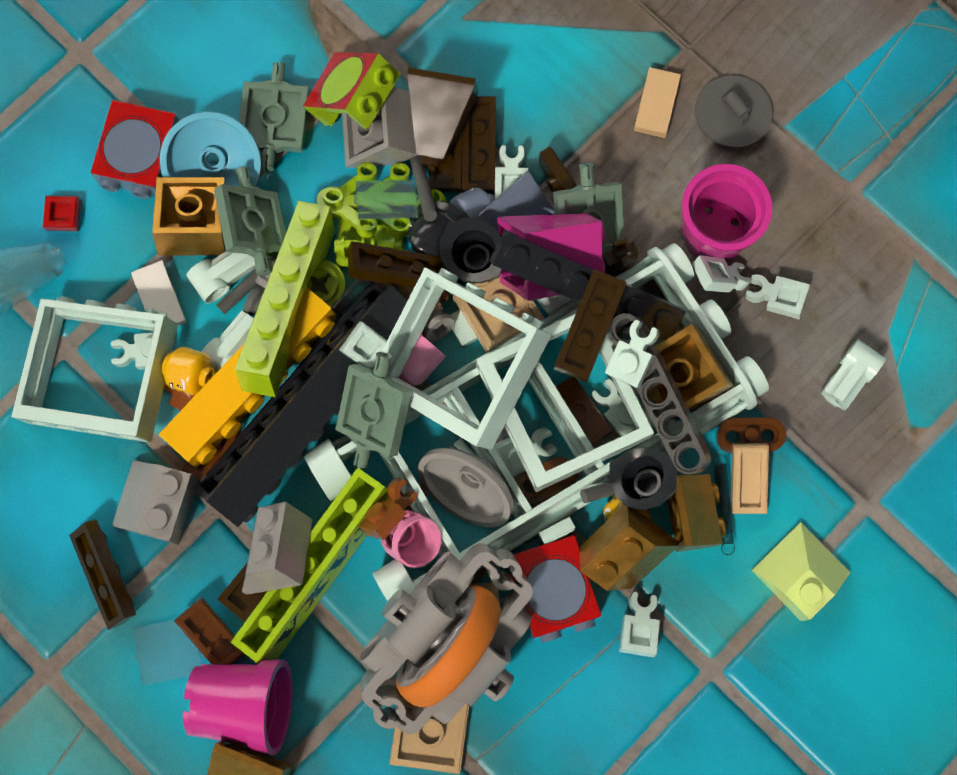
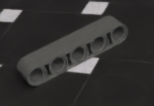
M625 313L616 316L612 320L609 329L615 346L617 347L619 340L627 344L630 343L631 339H624L622 329L626 323L638 320L642 322L639 335L641 338L648 337L650 330L644 320ZM655 342L647 346L645 352L654 355V358L640 388L636 389L676 469L683 474L701 473L710 464V451ZM663 384L667 388L668 394L666 400L658 404L653 398V390L657 385ZM674 416H679L684 424L682 432L677 436L673 435L668 428L669 421ZM689 448L696 449L700 456L699 463L694 468L687 466L684 461V454Z

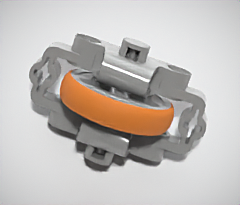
M478 543L472 546L461 560L450 552H446L437 560L410 594L403 589H399L388 600L381 614L388 620L366 645L359 659L369 667V670L361 679L362 698L372 708L375 722L379 726L387 729L397 727L407 734H414L421 730L432 716L441 723L446 724L458 713L465 703L473 707L483 694L495 702L500 700L510 689L514 675L505 668L511 662L510 650L523 636L531 623L532 617L522 609L529 602L533 594L532 586L522 573L517 559L510 551L504 549L494 551L488 545ZM494 563H495L496 565H498L499 567H500V566H502L503 568L509 567L510 570H511V572H512V574H513V576H512L511 574H509L508 572L505 573L504 571H500V572L498 573L497 568L495 567ZM480 566H485L487 574L496 588L511 590L506 597L498 601L484 587L469 585ZM398 670L397 687L393 685L380 686L384 680L391 678ZM403 698L414 705V707L410 709L404 705Z

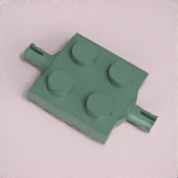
M273 62L271 80L264 82L244 81L239 121L251 132L259 150L262 151L261 170L267 171V169L268 171L274 170L275 153L282 151L303 153L308 111L302 106L310 94L309 86H297L285 82L286 64L280 62L279 65L278 62Z
M580 164L581 184L573 189L553 192L555 215L588 214L602 221L605 231V240L602 243L603 255L612 250V242L624 238L622 184L617 181L603 184L594 183V164Z
M241 166L235 170L239 185L220 184L214 190L226 252L248 254L254 257L256 274L258 276H265L271 273L267 256H278L286 235L277 192L262 190L254 186L251 180L250 168Z
M377 352L374 370L358 363L348 367L335 430L348 436L357 445L353 464L359 468L368 467L370 451H377L388 458L398 455L412 390L393 381L387 373L392 356L386 352Z

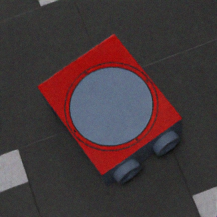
M112 100L90 172L98 182L99 187L110 192H119V189L131 191L132 195L142 199H150L151 196L155 197L156 181L161 173V146L167 133L179 121L177 115L171 112Z
M575 535L514 554L521 566L522 573L528 579L533 590L531 599L524 606L525 612L532 617L530 628L533 639L540 637L542 643L562 637L560 631L562 629L574 626L575 632H579L596 626L594 619L601 617V613L589 577L580 572V550Z

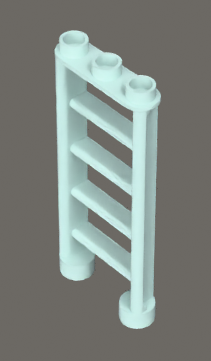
M673 243L663 250L657 247L648 250V257L616 276V278L626 281L627 284L636 288L654 279L667 301L686 311L681 321L686 328L693 324L700 328L734 384V387L727 390L726 393L691 413L701 435L742 410H751L756 407V398L769 391V385L762 370L752 358L746 356L737 362L734 360L722 341L723 338L731 334V327L727 317L712 299L698 305L685 285L686 282L694 278L693 267L683 250ZM574 301L543 319L540 329L576 314L580 303ZM521 332L484 355L522 339L527 334ZM609 332L606 334L610 345L614 346L615 344ZM515 357L496 365V370L498 371L513 362ZM476 359L422 391L440 403L445 402L450 409L480 425V422L461 393L482 380L476 368ZM538 360L528 379L532 389L575 458L593 450L594 448ZM640 395L636 398L641 408H646ZM409 406L405 425L423 414ZM672 419L668 424L669 431L675 436L679 435L684 427L682 419L677 422ZM655 427L656 435L633 448H657L669 455ZM348 436L333 442L327 439L304 453L308 466L330 501L336 498L351 477L343 461L356 454L357 445ZM470 443L476 455L492 466L507 484L513 500L512 514L515 517V520L475 544H486L494 551L499 549L511 551L536 536L539 532L551 527L589 504L590 502L584 503L582 501L580 491L609 482V463L604 465L603 462H600L583 470L586 474L585 478L532 509L495 447L493 446L492 450ZM398 452V455L388 458L379 453L393 478H402L407 481L401 488L403 495L408 490L415 491L418 494L416 500L410 504L412 510L437 524L441 532L442 541L438 553L440 557L446 552H450L461 560L472 546L460 553L458 552L401 454ZM394 559L372 574L388 601L399 589H403L410 594L427 573L413 581L405 566Z

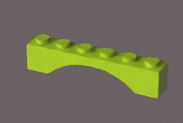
M298 201L235 367L242 391L276 398L286 370L292 332L303 294L314 270L326 257L335 233L331 206Z

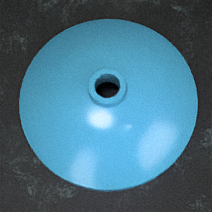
M214 111L193 113L178 121L164 138L160 151V168L163 177H224L225 185L237 186L239 183L235 170L238 167L245 166L250 168L252 184L256 186L261 171V155L257 142L251 132L240 121L227 114ZM216 153L219 157V162L211 163L207 158L208 154Z

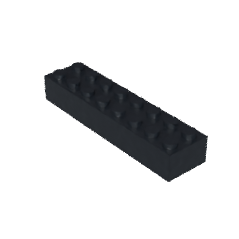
M371 282L335 322L331 331L317 343L282 384L276 398H270L194 487L196 492L235 526L239 527L242 522H249L258 511V503L265 495L269 496L277 490L282 481L280 477L288 468H294L304 456L303 450L311 441H317L326 431L327 426L325 424L334 414H339L349 365L357 364L339 350L359 322L365 323L384 339L388 340L408 300L391 284Z

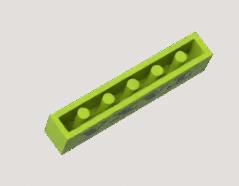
M357 468L310 533L302 585L267 591L231 643L258 664L262 660H277L367 536L359 525L366 518V512L371 506L381 500L387 501L388 489L360 468Z

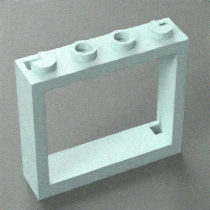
M424 268L382 352L392 356L387 374L393 381L412 390L410 407L471 444L492 450L552 334L540 329L543 322L525 312L521 318L513 314L514 306L497 297L494 298L493 302L485 299V290L467 282L465 287L457 284L456 282L459 278L457 275L441 268L439 274ZM444 289L527 334L480 425L475 424L399 378Z
M63 296L57 298L56 301L41 299L11 417L33 425L151 443L165 384L161 367L166 355L172 352L178 324L167 317V312L156 311L153 308H147L146 312H138L136 308L124 304H116L115 308H108L104 303L94 300H86L85 304H78L75 300ZM64 319L154 331L133 422L42 408Z
M575 314L542 329L552 334L549 341L568 333ZM525 337L476 359V368L492 400L502 383L495 366L515 357ZM605 337L599 352L606 368L616 349L615 345H610L607 337ZM611 376L637 428L636 430L546 472L515 407L513 408L504 426L536 492L645 442L653 436L652 428L655 426L647 409H642L636 398L639 396L636 387Z

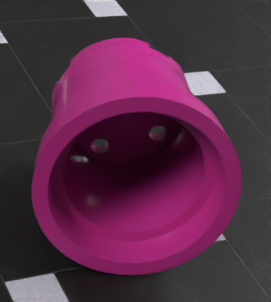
M733 164L714 165L696 174L687 185L682 199L681 232L686 248L695 258L700 255L724 258L726 261L736 257L741 251L753 245L765 233L772 217V200L763 181L752 171ZM710 208L712 213H706L705 209ZM732 220L737 221L738 225H737V226H733V225L731 224V221H732Z
M262 660L259 664H201V666H195L188 678L184 699L190 700V712L183 711V724L187 735L248 746L252 752L271 756L276 755L286 738L292 710L293 682L288 662L286 660Z

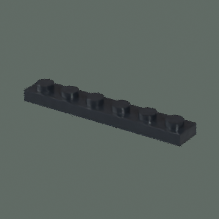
M506 229L489 260L492 265L579 303L594 270L587 265ZM626 284L614 318L623 313L639 317L644 320L650 331L653 327L658 329L659 337L667 340L675 334L686 311L675 304L630 284Z

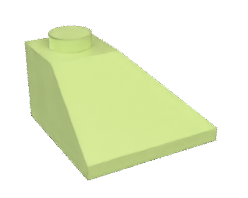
M801 522L751 570L800 621L810 620L835 596L851 573Z

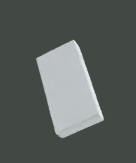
M162 260L131 272L145 311H147V308H153L156 311L167 312V317L176 322L178 326L187 323L169 273Z

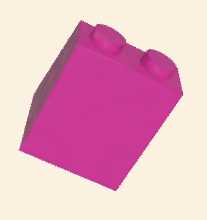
M588 214L497 217L498 233L500 236H502L506 229L605 273V263L602 258V243L605 240V231L602 221ZM503 269L500 273V283L527 301L561 295Z

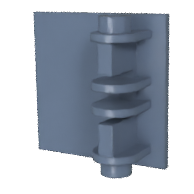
M527 171L478 215L498 231L497 217L555 215V211L531 174Z

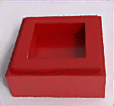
M45 196L43 228L46 231H79L81 199L78 196Z

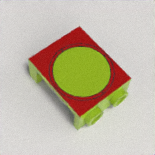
M334 52L302 107L325 126H332L340 113H346L361 127L369 129L401 73L379 53Z

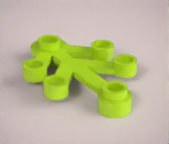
M368 162L360 164L357 167V175L340 188L327 187L317 195V204L331 206L333 218H344L356 228L358 235L364 238L375 235L377 231L376 219L388 227L394 237H407L409 235L407 231L410 226L409 218L404 215L395 216L388 209H414L420 205L419 196L388 195L395 188L405 185L409 181L410 169L403 163L392 165L390 175L365 195L353 194L364 185L373 184L377 179L376 166ZM397 173H402V174H404V175L398 176V175H396V174H397ZM431 189L434 201L446 202L445 196L439 190ZM353 208H364L371 215H360ZM367 224V225H370L371 227H369V228H364V227H362V225ZM397 225H403V226H405V227H404V228H397V227H395V226H397Z

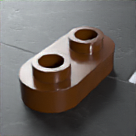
M731 418L724 421L718 427L715 438L719 448L729 454H732V444H767L769 446V453H772L781 448L785 443L786 430L783 424L775 418ZM732 431L737 434L738 441L736 443H732L727 439L728 432ZM762 431L770 432L772 435L771 442H765L761 438Z
M556 457L542 463L546 472L570 461V459ZM526 471L518 474L514 480L530 506L550 499L575 484L578 473L533 493H526L522 487L525 482L530 481Z

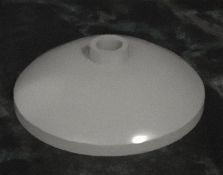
M438 448L428 451L420 460L418 476L422 485L431 498L453 516L467 523L488 528L505 524L511 516L514 506L510 490L503 478L483 459L459 449Z

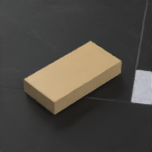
M649 67L634 131L662 138L666 137L681 74Z
M732 444V514H767L769 446L767 444Z

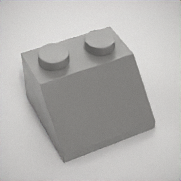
M393 87L369 129H364L349 115L342 113L345 165L347 168H357L365 162L372 163L375 166L394 165L417 155L409 91Z
M133 460L112 526L179 545L196 491L194 487L198 484L199 479L190 473Z
M287 502L258 508L242 589L243 593L247 595L302 585L313 519Z

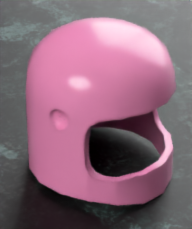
M421 333L399 378L411 386H418L430 376L446 356L423 337Z
M405 510L407 514L385 540L381 539V544L390 556L402 564L413 568L423 567L433 561L439 553L442 543L441 532L437 524L417 512Z

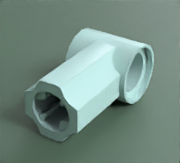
M225 251L213 260L206 259L197 263L186 275L206 304H210L222 298L230 290V285L253 271L256 266L254 258L248 254Z
M243 311L238 314L219 338L212 339L202 350V352L211 357L216 373L245 343L254 318Z
M857 339L841 359V366L831 377L821 394L830 404L845 411L865 383H869L878 373L886 358Z

